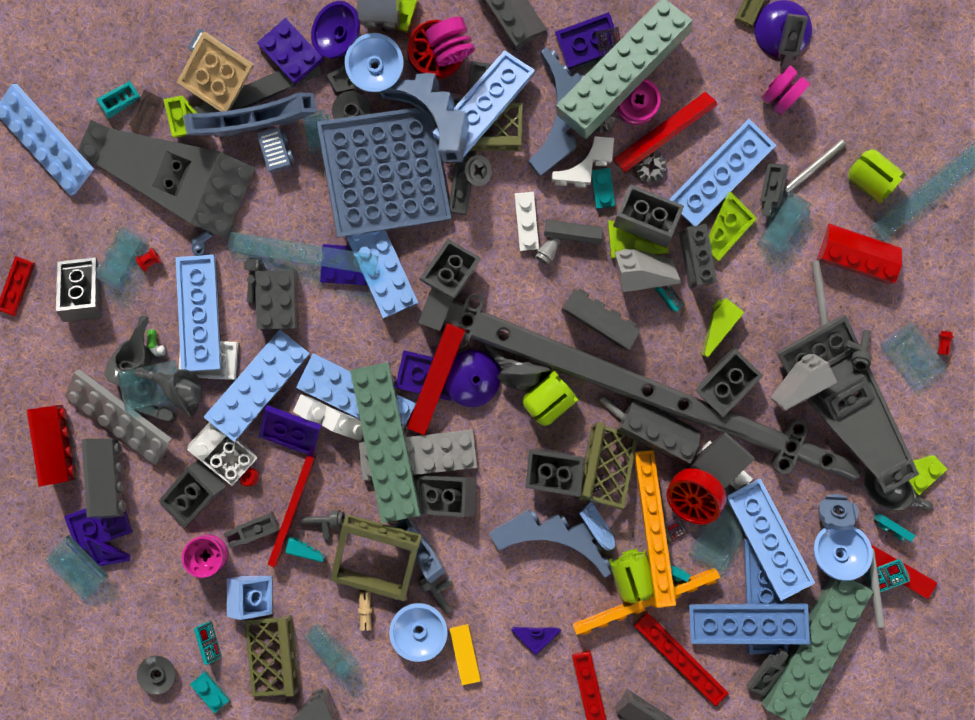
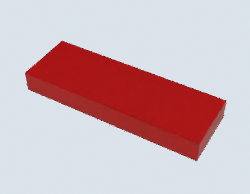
M15 256L0 296L1 312L12 316L17 315L35 265L34 262Z

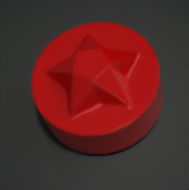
M249 467L239 478L240 483L248 487L256 485L259 480L258 471L255 468Z

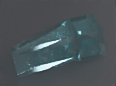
M316 623L304 636L329 668L341 679L344 680L357 666L359 660L319 623Z

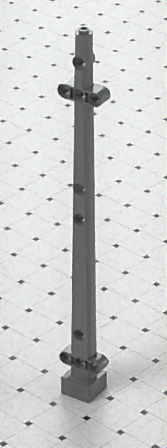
M431 288L418 323L441 331L442 328L445 329L447 323L466 330L464 334L466 341L459 348L465 347L471 338L719 432H726L730 436L775 452L772 467L775 471L782 474L790 473L797 460L850 481L858 479L861 475L862 469L859 463L805 442L808 427L803 421L790 420L786 424L784 432H780L731 411L724 417H721L704 400L482 311L483 300L477 294L468 296L464 304L457 300H452ZM471 298H477L480 301L478 308L474 309L469 306ZM464 316L472 317L473 323L471 326L466 327L462 324ZM500 330L508 332L509 337L507 340L502 341L498 338ZM648 385L651 388V394L644 396L642 389ZM684 399L687 402V407L684 410H680L678 403ZM795 424H799L800 431L795 434L793 427ZM788 442H792L793 449L788 452L786 445ZM824 456H828L829 459L826 465L822 464ZM781 460L786 461V467L784 469L779 468V463Z

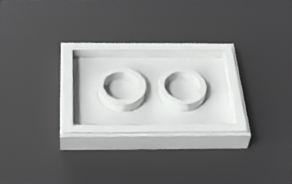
M220 341L221 370L193 371L192 373L197 375L198 378L236 380L239 342ZM179 356V369H181V358H180V356Z

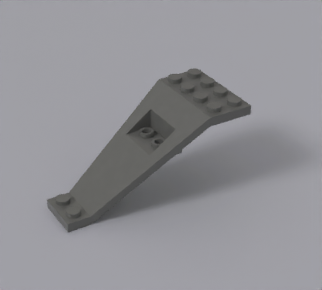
M90 120L78 148V152L86 160L95 163L183 220L224 238L228 235L255 170V167L219 151L116 130L93 120ZM174 162L179 164L178 169L173 168ZM167 180L172 182L170 187L165 185Z
M841 315L776 353L787 375L795 364L808 354H815L829 363L837 383L809 397L806 401L872 472L881 491L886 494L916 477L919 473L870 367L867 370L859 371L854 369L851 364L852 354L855 351L844 347V343L846 340H850L858 345L859 343L847 316Z

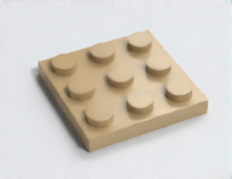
M203 32L177 83L220 112L230 111L254 64L207 32Z

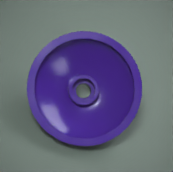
M788 0L772 2L764 7L756 18L754 26L756 41L764 52L773 57L779 58L778 50L784 29L783 23L786 21L787 14L808 17L800 52L810 41L812 35L811 19L806 10L795 2Z
M335 1L326 5L318 13L312 26L311 40L314 49L320 55L334 59L346 54L348 48L359 36L360 20L357 10L347 2Z
M466 350L460 352L455 357L445 383V389L448 395L462 406H482L488 403L499 389L500 381L497 378V375L500 373L499 367L491 356L482 351ZM475 376L478 377L477 383L473 382V378Z

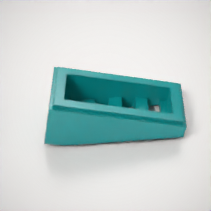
M129 81L96 100L107 119H109L141 97ZM126 89H128L132 94L130 98L125 92ZM120 93H121V94L123 95V97L125 98L124 101H122L121 98L119 97V94H120ZM115 97L119 104L115 105L112 99ZM107 102H109V104L111 105V108L109 109L106 106Z
M291 536L289 538L286 554L318 562L325 560L326 555L296 537Z

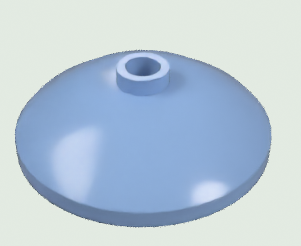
M369 33L358 37L348 48L345 56V69L352 83L358 88L367 92H382L391 88L399 80L403 71V56L400 48L391 38L379 33ZM378 63L379 67L377 69H373L372 64Z
M855 526L850 530L841 531L823 528L814 541L813 553L816 563L825 574L841 581L855 580L865 574L872 563L873 551L870 541ZM836 553H841L842 558H839Z
M423 603L410 604L400 609L394 616L390 625V640L396 652L403 658L415 662L427 661L435 657L443 649L447 640V625L442 614L434 607ZM418 626L422 627L423 631L420 633L416 631V627Z

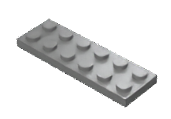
M80 369L74 373L64 397L99 422L100 425L111 431L116 437L127 443L132 449L143 455L148 461L157 465L172 438Z
M473 430L405 437L413 475L477 468ZM359 442L363 481L372 480L365 442Z

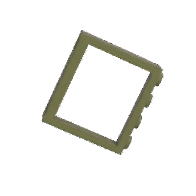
M347 514L342 525L330 581L405 601L422 535ZM347 534L411 550L403 585L340 568Z

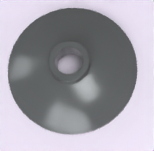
M347 91L340 94L332 105L334 119L370 114L369 102L362 94L355 91ZM350 109H355L354 115H349Z
M158 655L146 658L137 670L139 685L143 690L151 694H161L169 690L176 677L173 664L167 658ZM159 670L161 672V676H157L155 674V671Z

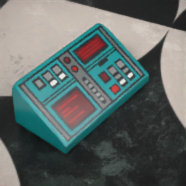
M671 285L654 287L672 312L678 311L684 305Z
M901 559L877 567L880 592L910 581L909 573ZM867 571L864 575L871 588L870 573Z
M212 621L198 624L194 628L203 663L208 665L221 658L222 654Z

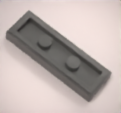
M546 219L544 236L601 244L603 227Z

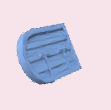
M590 501L579 514L598 543L605 550L610 551L615 547L614 536L592 501Z

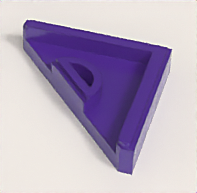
M84 537L83 542L95 567L130 561V554L90 537Z
M512 627L511 631L537 655L561 632V629L551 627Z

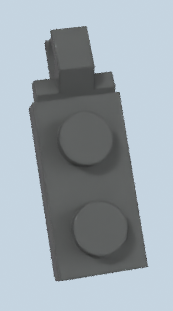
M787 14L778 50L782 69H787L791 65L792 59L796 60L797 56H799L808 21L807 16Z
M769 163L767 166L760 199L764 207L762 215L767 218H774L777 208L780 207L789 168L787 165Z
M779 646L773 655L770 654L748 682V690L762 696L768 693L785 670V660L788 657L786 649Z

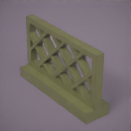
M510 103L492 124L500 132L496 136H490L485 132V136H481L469 151L522 152L523 103ZM510 109H518V115L513 120L506 114ZM502 116L510 122L503 129L496 123ZM513 125L518 130V136H509L505 131Z
M596 422L593 424L585 455L581 497L577 496V499L589 500L623 510L637 441L619 432L617 429L604 426V423ZM605 432L611 433L615 441L607 444L604 439ZM624 437L632 439L631 446L628 449H625L620 441ZM617 442L622 452L615 456L609 446ZM604 449L611 456V459L605 463L600 456L601 451ZM622 454L628 460L627 465L623 468L617 460V457ZM612 460L619 469L613 474L610 473L606 466ZM603 467L608 476L602 481L597 476V469ZM619 472L624 478V483L618 486L613 477ZM608 479L611 480L615 487L609 493L602 484ZM598 485L604 493V496L601 498L592 496L594 487ZM616 490L621 497L620 504L613 502L610 494Z
M292 615L246 619L244 622L252 697L271 695L294 696L300 689ZM277 622L278 631L276 634H273L267 627L270 623ZM251 624H257L262 629L257 636L251 631ZM264 631L272 637L267 645L259 638ZM274 640L280 645L278 653H275L269 647ZM256 641L264 648L259 655L253 650V644ZM265 650L274 657L269 664L261 657ZM275 659L282 664L280 672H277L271 666ZM257 660L266 667L261 674L255 669ZM267 669L276 676L271 683L263 676ZM277 678L284 683V690H278L273 685ZM259 679L267 685L264 691H257L256 683Z

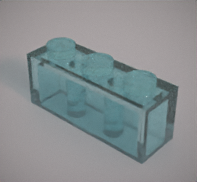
M794 192L787 194L775 217L772 218L757 243L776 255L781 252L784 253L790 245L788 242L790 237L798 233L800 229L799 223L810 214L811 210L809 208L811 203Z
M123 226L116 232L114 236L115 241L106 250V258L103 263L98 265L95 278L117 289L122 288L136 262L135 257L140 255L148 240Z

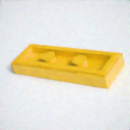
M469 625L450 628L461 684L466 685L480 682L481 679Z

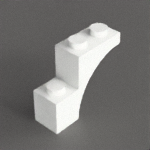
M595 136L588 156L580 164L569 170L553 171L551 182H555L557 186H567V183L575 184L574 187L586 188V185L591 183L592 162L596 163V166L601 167L611 164L614 138Z
M300 395L293 410L294 413L306 420L321 424L332 432L361 441L363 431L360 419L333 409L316 399Z

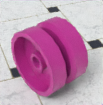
M791 65L768 86V90L760 97L767 104L772 103L779 97L780 99L774 105L773 110L780 116L811 84L804 77L799 78L792 84L791 82L797 76L798 71Z
M645 79L616 108L619 117L625 123L631 125H642L649 122L658 111L661 103L657 86Z

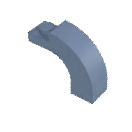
M409 518L401 519L392 526L422 535L416 562L429 583H432L446 572L442 566L441 559L431 544Z

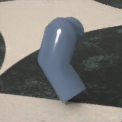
M204 230L193 238V254L201 256L204 253L205 241L213 236L211 232Z

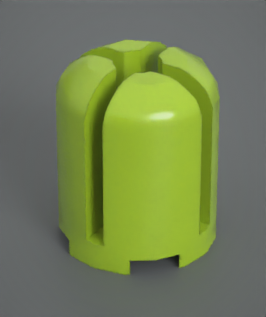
M874 149L865 151L851 166L848 173L850 181L879 204L886 199L907 175Z
M553 371L524 395L523 405L538 424L547 426L579 399L567 384L558 377V374Z
M637 549L622 552L623 555L614 561L611 557L609 562L621 599L627 603H638V598L642 602L650 599L653 596V588L646 550L638 552Z

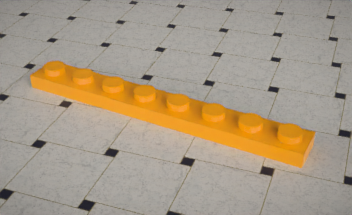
M654 450L635 452L634 460L655 608L675 606L676 601Z
M712 568L690 577L688 582L682 580L681 582L674 583L675 599L679 598L680 594L686 591L691 593L698 590V587L705 584L708 586L716 583V579L720 578L718 571ZM654 595L646 601L642 602L638 598V603L626 602L573 623L576 635H586L595 627L603 628L608 626L610 621H621L627 618L628 614L633 612L634 614L645 611L646 607L651 605L655 607Z

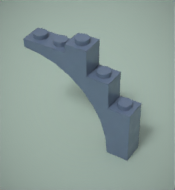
M546 47L541 51L540 56L548 67L554 81L558 104L584 76L576 73L571 77V72L567 66H562L558 61L559 57L554 50L550 51ZM557 111L554 125L547 140L540 150L528 161V164L539 178L577 148L575 138L571 134L567 135V132L572 128L557 116Z
M435 73L416 74L415 80H398L391 88L380 92L382 99L410 103L427 113L438 126L440 137L439 153L443 162H463L470 122L466 111H453L455 104L450 92H439L440 85Z
M296 93L277 101L249 108L214 113L186 114L183 118L187 135L233 137L243 131H261L272 125H290L316 113L317 109L313 93Z
M528 508L489 531V535L498 550L529 540L558 542L572 547L585 555L597 566L604 577L611 574L609 570L611 565L606 557H601L599 552L602 549L597 541L592 542L595 536L584 520L567 529L566 527L569 524L564 515L560 517L556 513L540 524H537L540 521L535 511L530 512Z

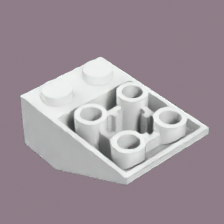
M209 422L188 444L187 449L231 486L258 458L239 438L233 442Z

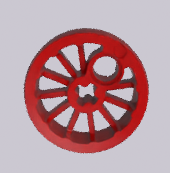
M429 20L417 26L411 33L407 44V54L411 66L418 74L435 73L437 80H441L453 75L460 68L463 60L451 66L446 65L447 69L442 71L439 70L436 62V71H429L432 61H436L437 57L433 55L435 47H430L425 32L431 26L442 21ZM420 35H424V37H425L426 39H424V38H419V39H418V37H419ZM420 44H425L427 46V49L423 53H420L417 50V47ZM415 55L419 57L418 60H415ZM430 57L426 65V68H423L419 65L421 62Z
M694 468L678 472L673 477L666 492L667 501L671 509L680 518L697 525H706L714 522L721 515L727 499L724 487L713 475Z

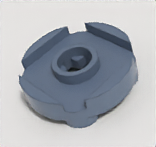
M840 494L826 496L818 507V516L823 526L827 529L850 530L853 528L859 515L856 504L854 502L851 503L847 500L846 496ZM835 510H838L840 513L843 514L838 515L835 513Z

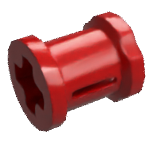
M153 247L141 257H135L138 265L144 272L153 264L162 262Z

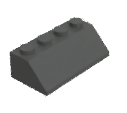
M482 0L515 51L547 31L528 0Z
M574 289L561 310L623 349L630 350L640 332L637 329L638 325L629 319L627 322L620 318L621 314L613 309L611 311L605 309V304L598 299H595V301L588 298L589 294L584 290L579 289L577 291Z
M634 399L631 400L617 428L619 432L683 466L691 464L699 447L701 431L655 407Z
M112 438L82 439L87 517L95 519L124 517L126 504L122 494L124 492V483L121 480V473H123V465L120 462L121 444L118 440Z
M629 689L625 691L615 707L617 717L621 720H675Z

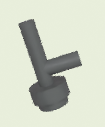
M247 257L246 261H244V269L249 270L246 302L254 303L256 288L255 271H263L264 265L260 258Z
M870 330L863 331L860 345L850 340H846L844 343V347L855 351L852 354L851 364L854 369L859 371L867 370L871 365L872 356L867 353L871 335Z
M332 510L330 516L300 517V524H322L323 539H330V527L331 529H341L345 520V513L340 510Z
M422 575L418 580L421 589L424 592L430 590L445 614L449 613L452 609L440 592L453 583L448 577L437 585L439 582L438 578L429 583L425 576Z

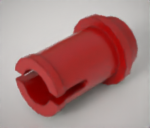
M941 331L938 334L940 341L937 354L950 355L952 338H954L953 332Z

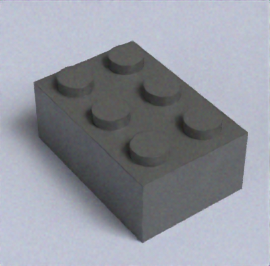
M630 184L613 227L667 248L684 205Z
M255 271L257 329H299L297 271Z

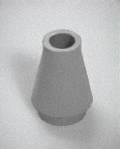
M550 237L536 251L537 255L535 258L544 265L552 263L561 241L558 238Z

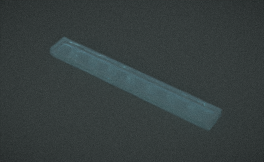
M975 142L870 226L881 241H885L975 167Z
M230 232L227 249L232 252L376 275L379 257L378 255Z

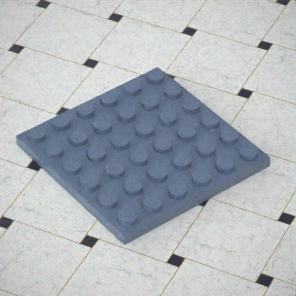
M417 107L316 122L337 238L451 220L438 142L432 133L435 130L434 120L422 109Z

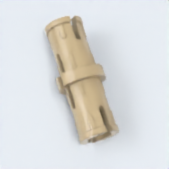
M364 590L358 591V613L360 614V630L365 631L366 623L368 631L372 630L371 613L373 608L370 603L371 592L366 591V598H364Z

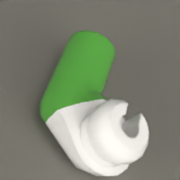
M153 329L147 330V347L154 356H164L166 348L163 345L158 346L157 331Z

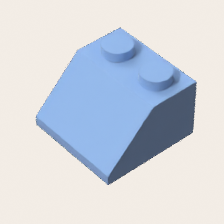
M272 576L227 578V617L243 620L272 614Z

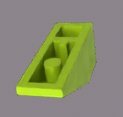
M727 298L718 299L712 306L714 310L710 315L702 356L708 357L744 313Z

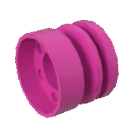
M452 17L431 26L425 32L430 47H437L433 51V55L437 57L436 62L438 66L457 63L475 51L474 44L471 43V37L463 36L468 31L463 17Z
M209 534L194 538L187 543L182 552L184 568L189 574L199 578L209 577L217 573L225 566L228 559V549L224 541L215 535ZM206 551L208 554H211V557L208 559L203 556V553Z

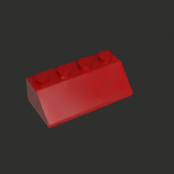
M828 224L816 260L886 284L896 283L902 266V248Z
M63 405L27 409L38 487L75 480L76 468L72 465L73 449L69 446L70 430L66 427V409L63 408Z

